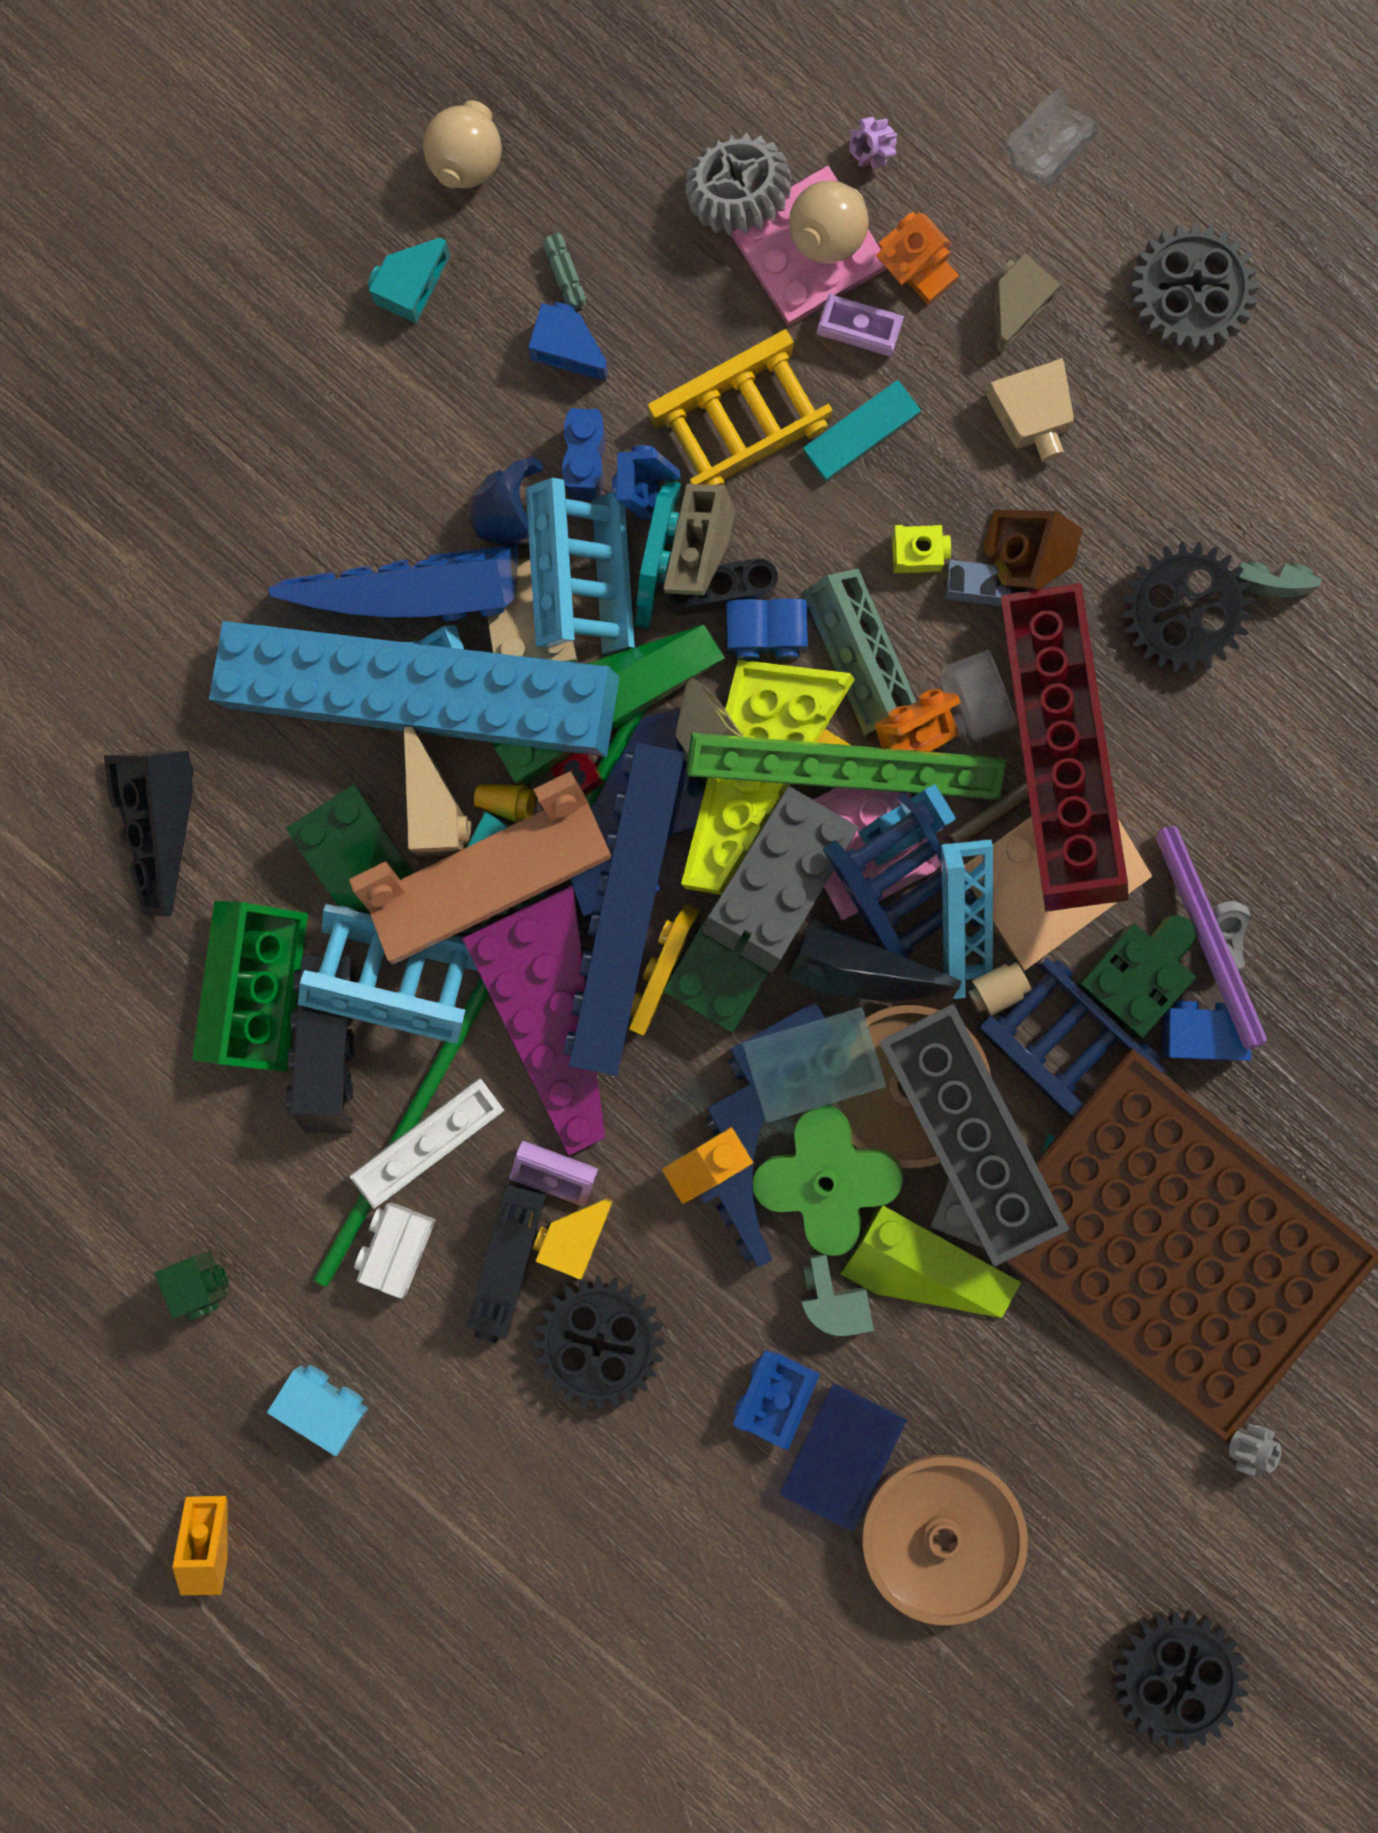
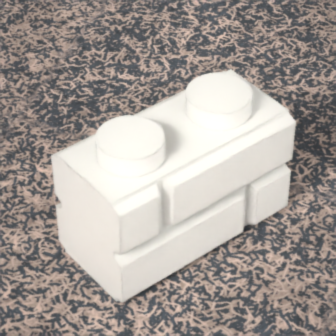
M392 1202L386 1205L385 1210L378 1208L369 1228V1231L375 1233L370 1248L363 1246L355 1262L354 1269L360 1271L356 1281L398 1298L405 1297L436 1220Z

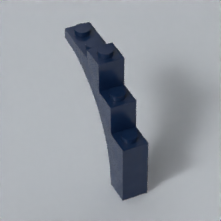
M816 1001L730 1049L733 1057L727 1061L738 1081L746 1078L749 1085L708 1107L711 1115L705 1118V1121L713 1136L732 1127L752 1161H754L758 1134L768 1108L786 1079L811 1053L835 1037ZM753 1164L699 1195L704 1204L717 1196L720 1197L722 1202L716 1205V1208L727 1227L735 1224L742 1237L735 1241L746 1263L754 1259L759 1268L773 1260L761 1234L753 1200Z

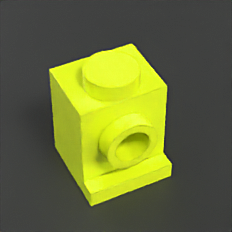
M895 525L892 533L893 574L941 572L944 560L951 558L950 535L943 536L942 525L908 527ZM927 541L930 544V549L928 551H920L916 546V542Z

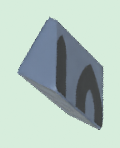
M949 560L945 599L1002 606L1001 595L1026 592L1028 589L1004 587L997 575L999 571L996 565Z

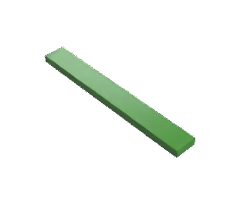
M691 732L686 773L688 776L916 794L935 784L942 796L1000 800L1007 761L1001 757Z

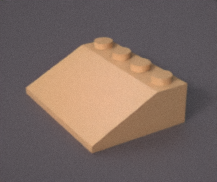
M1032 817L1025 820L993 844V931L1023 971L1117 903L1045 912ZM1119 821L1129 894L1150 879L1152 875ZM978 855L965 864V869L971 873L983 862V855ZM972 885L969 888L976 899L983 895V892Z

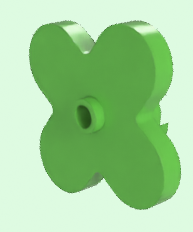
M818 1105L805 1111L796 1124L794 1131L796 1154L775 1155L763 1161L755 1172L753 1191L757 1200L769 1210L775 1212L800 1211L804 1218L805 1234L811 1246L822 1254L837 1256L851 1250L859 1238L861 1232L860 1208L883 1206L893 1201L903 1185L904 1173L901 1163L890 1152L882 1149L858 1150L852 1143L851 1127L846 1116L832 1106ZM820 1178H831L834 1186L824 1184Z

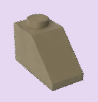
M1026 253L1016 263L1012 259L1008 261L996 276L999 282L994 293L996 349L1001 354L1051 303L1061 285Z
M693 677L686 683L675 733L676 738L684 748L681 752L685 753L684 760L686 762L691 732L744 737L716 695Z

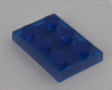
M832 1382L779 1494L854 1532L907 1419Z

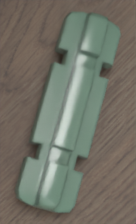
M555 233L543 239V247L547 257L550 258V265L560 292H563L565 304L575 310L582 308L586 305V297L582 286H579V278L570 254L567 252L563 236L560 233Z

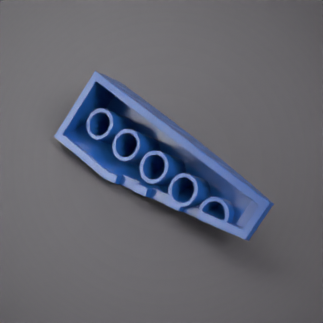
M502 545L429 555V559L416 562L415 566H409L408 559L393 561L392 564L377 568L378 572L372 573L370 566L357 567L341 572V578H335L334 572L285 579L269 587L268 590L271 597L308 607L354 615L378 617H430L442 615L444 621H451L466 617V612L480 610L481 616H492L505 612L504 607L516 599L518 546Z

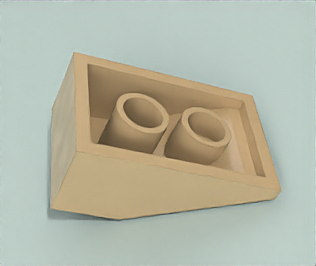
M530 557L518 559L516 599L504 607L505 612L488 616L493 653L578 663L574 641L549 648L536 646Z
M404 727L408 848L418 857L451 856L465 849L466 845L469 844L473 836L472 823L463 814L422 738L413 727Z

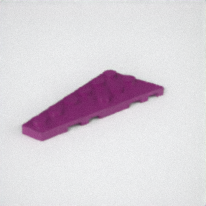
M570 885L462 937L568 1155L605 1138L597 1072L569 1066L570 1056L563 1055L567 1031L576 1032L579 1016L571 1015L576 991L584 992L585 977L579 975L582 954L573 885Z

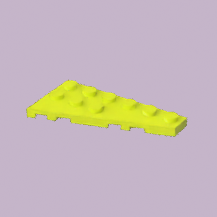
M738 660L725 710L744 737L816 743L855 679L851 673ZM708 778L681 885L688 890L722 895L786 789L791 784Z

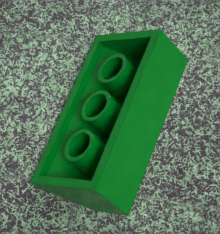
M214 900L192 1055L193 1061L287 1072L288 1053L292 1036L291 1013L292 1009L296 1007L297 993L294 991L295 969H301L308 913L245 902Z

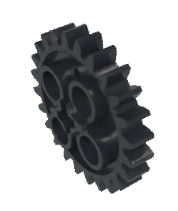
M1180 542L1178 554L1175 555L1168 546L1163 547L1164 559L1161 561L1153 554L1148 556L1152 565L1149 570L1141 566L1136 567L1138 573L1142 576L1140 582L1135 580H1128L1127 582L1136 591L1134 595H1126L1122 598V600L1133 604L1131 610L1122 613V617L1133 618L1134 624L1127 627L1125 631L1126 633L1138 632L1140 636L1135 640L1133 646L1139 647L1144 644L1148 646L1144 655L1145 659L1151 658L1156 653L1160 655L1158 660V667L1160 668L1170 659L1173 660L1174 672H1179L1183 662L1188 663L1191 672H1196L1199 660H1202L1204 665L1210 669L1213 665V655H1217L1221 660L1226 661L1227 655L1224 650L1226 646L1236 650L1240 648L1238 642L1234 639L1236 634H1249V631L1241 626L1242 620L1254 619V615L1244 611V606L1254 603L1255 599L1243 597L1242 592L1251 586V582L1238 583L1237 578L1244 569L1239 567L1230 571L1228 567L1233 558L1230 555L1221 561L1216 560L1218 548L1215 546L1207 555L1203 554V545L1200 542H1197L1193 553L1188 552L1184 542ZM1197 570H1206L1211 576V586L1203 593H1196L1190 587V577ZM1159 585H1167L1173 593L1171 603L1164 608L1155 606L1151 598L1153 590ZM1216 592L1223 594L1220 600L1195 608L1193 610L1194 617L1189 619L1187 614H1179L1160 623L1154 622L1155 616L1181 607L1183 605L1182 598L1186 596L1189 601H1197ZM1213 607L1220 608L1225 614L1224 625L1216 631L1209 630L1203 623L1205 612ZM1173 622H1180L1186 628V639L1179 645L1170 644L1165 637L1166 628Z
M597 1275L594 1287H589L583 1277L579 1280L578 1291H575L569 1284L564 1286L567 1298L562 1299L553 1294L551 1301L556 1307L555 1310L549 1308L541 1310L540 1313L549 1321L548 1323H537L534 1329L544 1334V1338L533 1341L534 1347L544 1349V1353L536 1357L535 1363L548 1364V1368L541 1377L542 1379L553 1376L556 1378V1382L551 1390L553 1393L562 1387L568 1390L565 1402L568 1403L575 1395L581 1396L580 1406L582 1409L586 1407L589 1399H595L598 1411L602 1410L604 1399H610L614 1408H618L619 1395L623 1394L632 1402L634 1401L632 1389L634 1386L643 1391L647 1390L648 1386L643 1379L644 1375L656 1378L658 1372L650 1363L663 1361L664 1356L654 1351V1347L665 1344L664 1338L654 1336V1332L661 1329L663 1323L660 1321H650L649 1318L653 1316L657 1308L653 1306L644 1309L641 1306L646 1298L645 1293L640 1294L635 1299L630 1296L633 1288L632 1283H629L621 1291L618 1290L617 1277L612 1279L609 1287L603 1286L601 1275ZM577 1308H590L596 1316L595 1324L588 1328L578 1326L573 1318L574 1311ZM620 1317L631 1319L636 1327L634 1334L628 1338L617 1336L612 1328L613 1322ZM571 1331L591 1339L595 1338L598 1332L605 1334V1342L630 1346L634 1348L635 1352L627 1354L608 1346H604L601 1352H596L592 1342L566 1338L564 1332ZM570 1347L581 1349L586 1357L585 1363L577 1368L568 1366L563 1358L564 1351ZM610 1357L621 1359L625 1365V1372L617 1378L607 1376L603 1370V1362Z
M1170 1608L1168 1620L1165 1621L1157 1611L1153 1612L1154 1625L1149 1626L1142 1619L1138 1620L1142 1632L1139 1635L1129 1630L1126 1632L1132 1642L1130 1647L1125 1645L1117 1646V1649L1125 1659L1124 1661H1112V1666L1122 1675L1112 1678L1111 1682L1115 1688L1124 1690L1119 1692L1115 1699L1119 1705H1128L1122 1712L1127 1721L1137 1718L1134 1728L1139 1734L1149 1728L1148 1737L1151 1742L1156 1743L1163 1734L1164 1743L1170 1749L1174 1746L1176 1738L1180 1739L1186 1750L1190 1749L1192 1737H1196L1202 1746H1206L1205 1733L1210 1731L1215 1737L1220 1739L1222 1736L1218 1725L1221 1722L1230 1727L1234 1726V1723L1228 1716L1230 1710L1240 1713L1243 1711L1241 1706L1235 1701V1698L1248 1696V1692L1238 1682L1248 1679L1249 1676L1245 1670L1236 1667L1242 1664L1245 1658L1240 1652H1232L1237 1643L1232 1637L1223 1639L1226 1630L1220 1624L1210 1629L1211 1619L1204 1614L1196 1623L1195 1614L1190 1609H1187L1183 1620H1180L1174 1608ZM1169 1642L1178 1643L1179 1648L1175 1656L1169 1659L1161 1658V1650L1165 1644ZM1196 1645L1197 1649L1189 1655L1191 1646ZM1205 1661H1215L1214 1672L1208 1677H1200L1198 1671L1201 1664ZM1185 1674L1187 1676L1185 1682L1178 1680L1174 1683L1172 1681L1175 1675L1182 1677ZM1151 1680L1161 1681V1688L1154 1696L1143 1695L1144 1687ZM1193 1698L1198 1699V1707L1195 1712L1188 1715L1181 1714V1707L1185 1701ZM1170 1701L1169 1710L1167 1712H1163V1707H1165Z

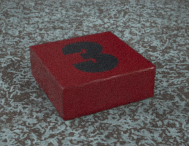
M573 753L550 768L555 778L571 771L584 795L589 794L605 783L591 756L587 754Z

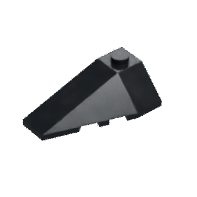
M153 751L104 755L108 796L112 808L119 807L125 826V828L119 830L122 843H128L133 853L134 860L131 863L130 871L142 913L144 915L171 916L193 794V766L190 761L189 751Z

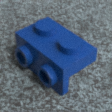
M646 445L634 446L631 448V452L617 453V474H614L612 478L613 494L619 503L640 519L652 520L659 481L680 479V470L656 451L654 447Z
M764 1351L763 1355L758 1357L752 1366L750 1373L752 1380L746 1394H743L736 1404L734 1410L736 1418L733 1427L749 1431L782 1449H789L821 1373L780 1353Z

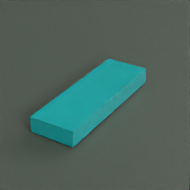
M896 380L803 447L802 452L826 483L919 416L921 409L900 381Z

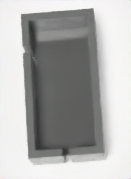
M788 786L709 915L702 933L734 951L743 932L750 935V938L741 956L773 974L834 871L822 849L836 840L846 850L859 827Z

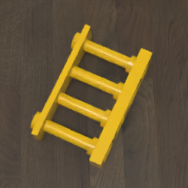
M787 329L647 404L648 417L655 429L663 425L667 428H672L698 474L690 479V484L725 485L724 480L804 436H807L808 439L814 438L829 427L827 423L831 422L833 411L830 404L828 403L815 411L788 364L789 357L793 353L794 342ZM766 369L776 373L801 419L783 429H780L753 382L756 379L755 375ZM733 387L735 390L741 391L766 435V438L748 448L743 444L719 401L721 398L720 394ZM698 406L701 409H706L732 457L711 467L685 421L686 413Z

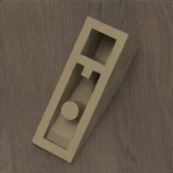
M686 484L663 589L665 593L705 594L728 547L736 511L725 485Z

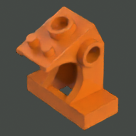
M909 213L894 230L878 242L881 250L875 257L891 272L901 286L907 282L928 306L958 281L959 274L946 261L951 255L949 252L951 242L924 213Z

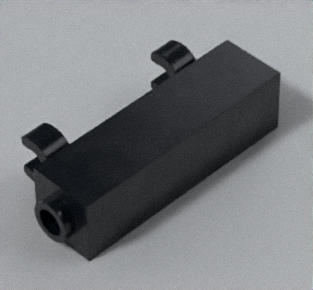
M512 1183L506 1184L466 1327L475 1330L474 1337L497 1343L499 1337L506 1339L510 1333L547 1200V1193Z

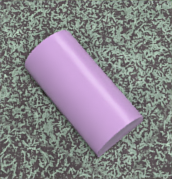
M828 294L816 335L892 357L904 316Z
M522 1141L509 1179L585 1207L599 1168Z

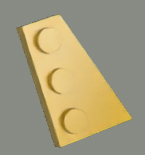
M685 904L674 923L666 921L658 939V943L664 945L659 959L651 957L642 979L649 981L644 995L637 992L633 999L630 1016L634 1018L629 1030L643 1036L645 1035L664 994L663 990L670 980L671 971L674 969L685 946L687 933L699 914V909Z

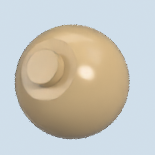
M466 101L463 106L446 108L439 112L428 124L423 138L424 158L429 169L438 178L440 183L449 188H472L487 181L496 171L502 153L501 138L497 127L492 121V113L484 104L477 101Z
M821 181L807 187L794 201L789 215V231L793 243L805 257L817 263L834 264L848 259L862 246L868 232L869 218L862 195L856 189L838 181Z

